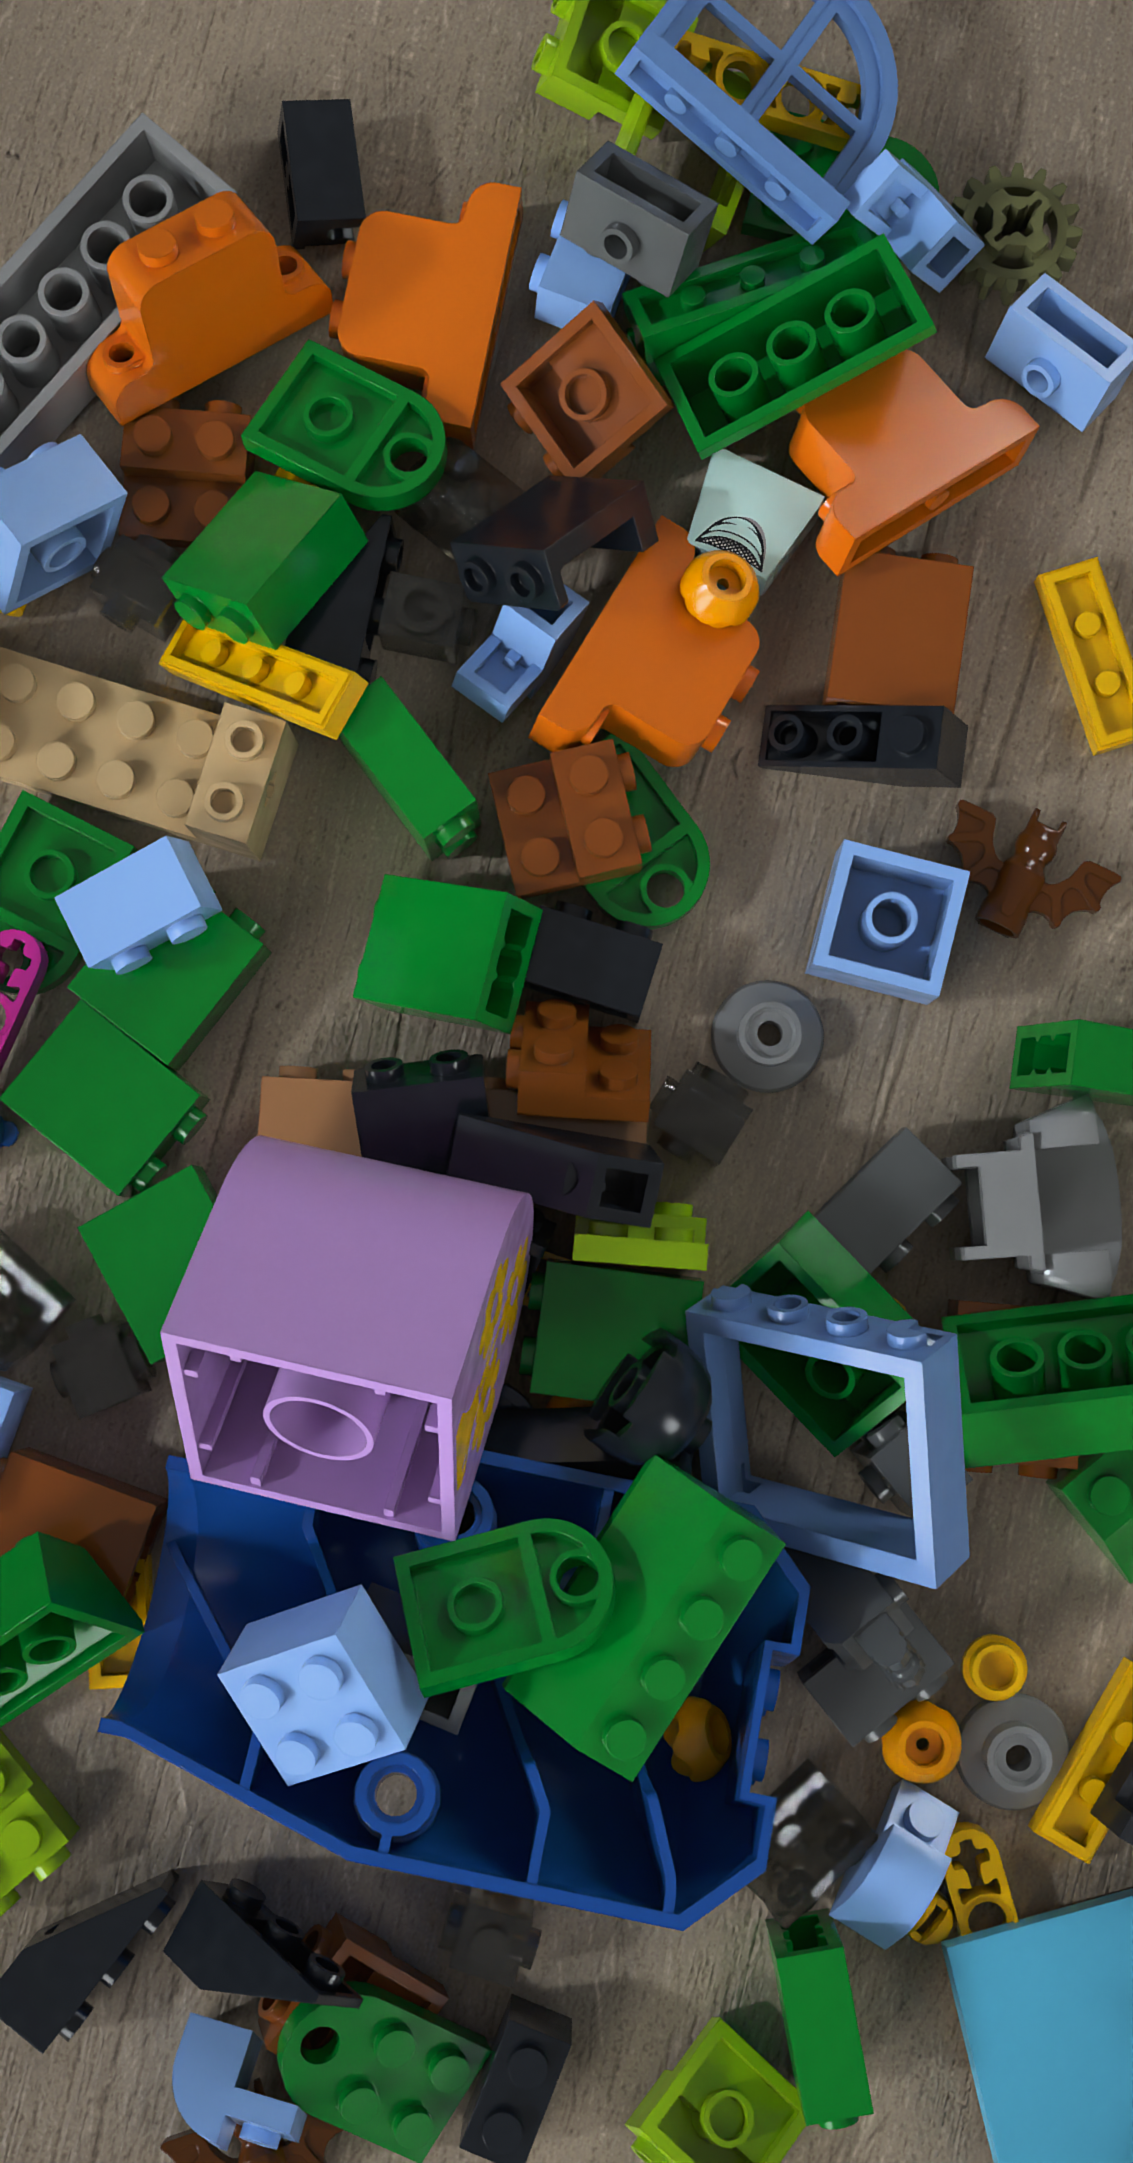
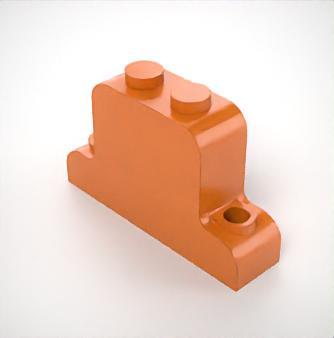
M495 182L479 186L473 191L468 202L464 201L459 222L446 223L390 211L374 212L361 223L357 241L348 240L345 245L342 259V278L347 279L348 282L344 301L335 299L329 319V337L339 339L344 357L406 388L422 390L421 396L434 406L441 417L448 445L474 450L523 219L521 187Z
M218 192L124 241L111 253L107 263V272L121 318V324L114 333L97 346L91 355L86 368L89 385L122 427L330 314L333 305L331 290L296 248L290 245L276 247L272 234L235 192Z
M908 349L797 408L796 410L801 416L789 443V455L797 467L827 499L818 511V516L824 522L816 539L818 555L838 577L1018 466L1040 426L1022 406L1011 400L995 399L977 408L966 406L918 354Z
M663 515L660 516L655 524L659 541L644 552H638L536 718L528 738L551 752L574 748L583 744H591L598 731L604 729L665 766H684L693 759L700 747L710 753L713 752L731 722L729 718L721 714L730 698L741 703L760 673L759 669L751 665L759 649L760 641L755 627L746 620L738 626L730 625L724 628H714L700 622L688 612L684 603V597L680 593V581L689 563L694 559L695 546L688 542L689 533L684 528Z

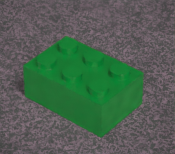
M806 1211L725 1285L736 1288L744 1284L753 1292L772 1296L799 1295L806 1298L808 1303L835 1309L840 1307H857L865 1310L869 1316L893 1321L913 1319L809 1211ZM739 1341L740 1359L834 1457L838 1456L906 1401L903 1377Z

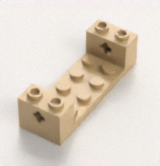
M0 647L1 781L261 861L299 746L287 721L224 702L221 715Z

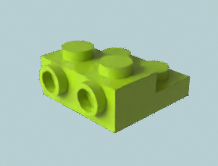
M553 0L550 13L560 19L554 36L546 33L534 55L531 70L541 74L535 93L587 120H590L599 112L623 124L635 91L614 73L667 1ZM696 17L687 31L695 32L699 18ZM654 108L643 136L651 140L662 131L666 119Z
M656 1202L651 1228L590 1219L576 1215L572 1260L707 1271L709 1244H705L707 1218L692 1217L693 1205L669 1202Z
M0 1729L1 1917L21 1898L14 1887L32 1872L40 1882L43 1881L72 1855L65 1844L71 1840L80 1827Z
M713 2016L673 2071H663L624 2124L637 2136L631 2145V2149L645 2163H781L806 2127L797 2089L722 2018Z

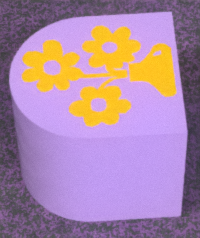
M263 1135L251 1139L238 1154L223 1182L160 1331L191 1479L440 1539L456 1541L500 1398L516 1337L529 1269L530 1244L533 1236L534 1209L531 1195L525 1192Z

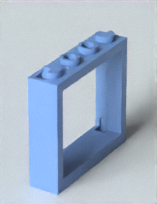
M744 1284L736 1288L724 1285L718 1289L714 1288L711 1294L685 1310L689 1348L704 1362L710 1374L712 1385V1404L707 1418L712 1421V1428L704 1443L699 1447L701 1477L704 1484L731 1501L755 1505L769 1527L786 1543L785 1547L928 1588L937 1589L970 1557L958 1340L956 1333L922 1327L918 1325V1320L913 1319L893 1321L869 1316L865 1310L857 1307H840L835 1309L808 1303L806 1298L799 1295L772 1296L753 1292ZM739 1341L904 1378L913 1518L751 1475Z

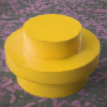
M986 1634L976 1638L966 1648L961 1662L962 1675L967 1686L977 1696L989 1701H1002L1011 1698L1022 1688L1027 1677V1660L1022 1649L1013 1640L1000 1634Z

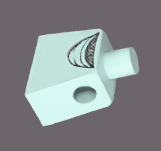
M723 448L711 456L688 534V542L695 546L694 558L713 550H726L738 554L755 571L759 584V595L762 596L815 525L818 519V511L823 504L825 496ZM717 583L719 589L726 590L723 585Z

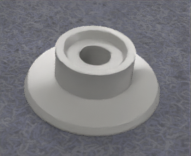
M770 980L756 981L736 989L722 1002L712 1023L711 1044L718 1065L732 1081L751 1091L775 1093L796 1086L813 1071L822 1053L824 1030L816 1007L801 991L783 982ZM764 1024L775 1026L780 1033L779 1043L774 1046L762 1044L758 1039V1028Z
M1016 1693L1011 1698L1002 1701L984 1699L968 1712L960 1724L962 1750L956 1766L966 1787L984 1803L1004 1810L1028 1809L1041 1803L1070 1752V1742L1061 1719L1052 1708L1041 1700L1022 1693ZM1012 1746H1024L1025 1756L1021 1762L1017 1764L1006 1763V1753Z

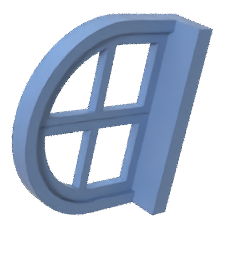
M668 0L614 74L813 245L837 223L851 202L843 195L855 183L861 171L872 164L879 156L892 129L898 98L897 69L893 49L880 17L869 0H811L815 2L780 50L725 0ZM704 8L769 64V67L741 105L674 48ZM831 19L842 30L857 62L861 84V102L858 118L798 66ZM787 81L850 136L846 145L823 177L758 122Z

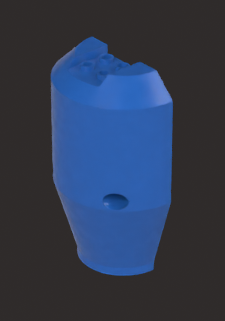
M483 1450L466 1505V1509L473 1513L475 1520L467 1532L457 1535L456 1540L542 1518L571 1522L582 1527L597 1538L633 1480ZM168 1456L165 1467L169 1484L166 1527L155 1586L144 1625L145 1632L141 1635L131 1669L119 1698L109 1714L101 1717L97 1732L125 1737L347 1861L679 1931L686 1930L766 1871L777 1798L751 1793L750 1787L754 1785L755 1781H763L768 1760L769 1740L758 1737L762 1716L766 1715V1711H774L779 1691L780 1670L770 1668V1666L785 1667L800 1656L811 1586L784 1548L688 1695L706 1699L721 1709L727 1718L731 1730L732 1750L730 1757L722 1770L709 1780L692 1782L689 1776L677 1773L671 1765L673 1749L662 1735L633 1782L576 1750L503 1688L502 1683L507 1677L505 1676L477 1685L458 1735L419 1720L406 1750L287 1786L217 1675L246 1624L362 1584L366 1592L371 1582H374L400 1593L393 1557L451 1541L193 1480L190 1477L187 1458ZM735 1502L767 1524L755 1505ZM577 1567L569 1569L563 1575L560 1581L561 1590L564 1589ZM393 1775H402L409 1778L417 1789V1799L414 1806L401 1816H390L383 1813L377 1803V1791L380 1784L386 1778Z

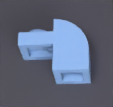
M884 149L872 164L861 171L855 183L843 195L851 202L847 210L852 216L877 235L884 233L892 249L906 267L939 293L985 246L984 242L957 211L918 171L903 158L901 160L896 158L887 149Z
M564 584L568 604L559 611L503 605L492 634L456 672L451 687L503 723L526 696L531 699L552 673L573 640L590 602Z
M904 1779L900 1780L892 1787L872 1842L850 1859L829 1916L884 1950L903 1938L922 1917L945 1877L952 1859L945 1855L959 1812L913 1783Z
M190 2012L172 2071L175 2102L186 2123L202 2138L226 2152L228 2151L236 2124L242 2125L239 2138L263 2147L277 2150L281 2138L299 2143L307 2114L297 2105L247 2090L263 2041L252 2030Z

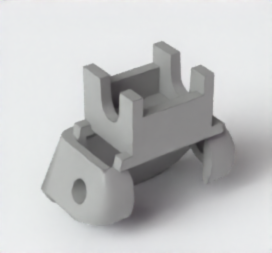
M1089 1094L1070 1099L1015 1124L1013 1138L1003 1141L1004 1151L954 1155L941 1159V1162L950 1171H965L971 1246L949 1248L950 1260L966 1261L1014 1257L1015 1268L1026 1270L1027 1280L1031 1284L1085 1299L1110 1297L1112 1283L1118 1271L1122 1248V1214L1119 1181L1113 1147L1104 1123L1096 1113L1094 1103Z

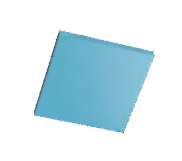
M1133 1888L1023 1918L1017 1923L1012 1921L941 1941L993 2163H1133Z

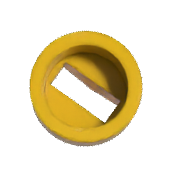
M939 1890L936 1892L922 1917L907 1933L911 1939L920 1944L931 1945L940 1943L948 1937L953 1927V1910L942 1892ZM936 1905L942 1909V1912L925 1932L917 1931L929 1918Z

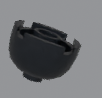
M658 1328L641 1339L650 1345L651 1348L639 1360L628 1353L620 1361L603 1385L588 1414L589 1417L598 1422L597 1429H584V1437L611 1457L630 1466L643 1467L654 1455L671 1461L682 1451L692 1454L704 1443L712 1428V1421L707 1418L712 1404L710 1374L704 1362L686 1344L663 1328Z

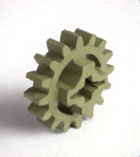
M1015 163L1010 177L1003 178L1000 170L994 165L989 167L984 185L979 180L971 177L966 183L962 194L963 197L955 196L951 206L972 230L973 220L975 219L978 222L975 230L981 235L982 241L985 244L962 269L958 280L961 286L970 283L974 279L980 282L979 299L985 300L990 295L992 289L1001 291L1003 306H1009L1015 292L1021 291L1023 294L1044 273L1059 283L1063 276L1061 271L1069 272L1077 256L1073 249L1077 247L1083 234V229L1071 225L1074 223L1080 209L1078 204H1061L1060 201L1067 189L1064 183L1055 185L1051 189L1043 185L1047 170L1041 168L1035 173L1033 179L1024 177L1022 163ZM1046 223L1051 233V250L1047 247L1050 239L1043 232V226ZM1026 228L1024 234L1020 233L1023 229ZM1002 234L1004 237L1000 241H998Z

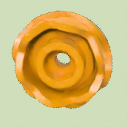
M713 550L698 555L689 563L680 581V593L684 597L685 606L691 615L700 622L714 628H724L730 625L738 626L749 618L759 599V584L755 571L744 558L730 551ZM717 583L723 585L726 590L719 589Z
M688 1696L663 1734L665 1741L673 1749L671 1758L672 1768L681 1775L689 1776L692 1782H703L713 1778L722 1770L731 1754L732 1736L727 1718L721 1709L703 1698Z
M912 1700L894 1713L898 1717L896 1724L881 1737L883 1759L893 1773L906 1781L915 1784L934 1783L946 1777L959 1761L962 1750L960 1729L954 1717L947 1710L926 1700L921 1702ZM920 1738H925L928 1741L924 1749H919L916 1746V1742Z

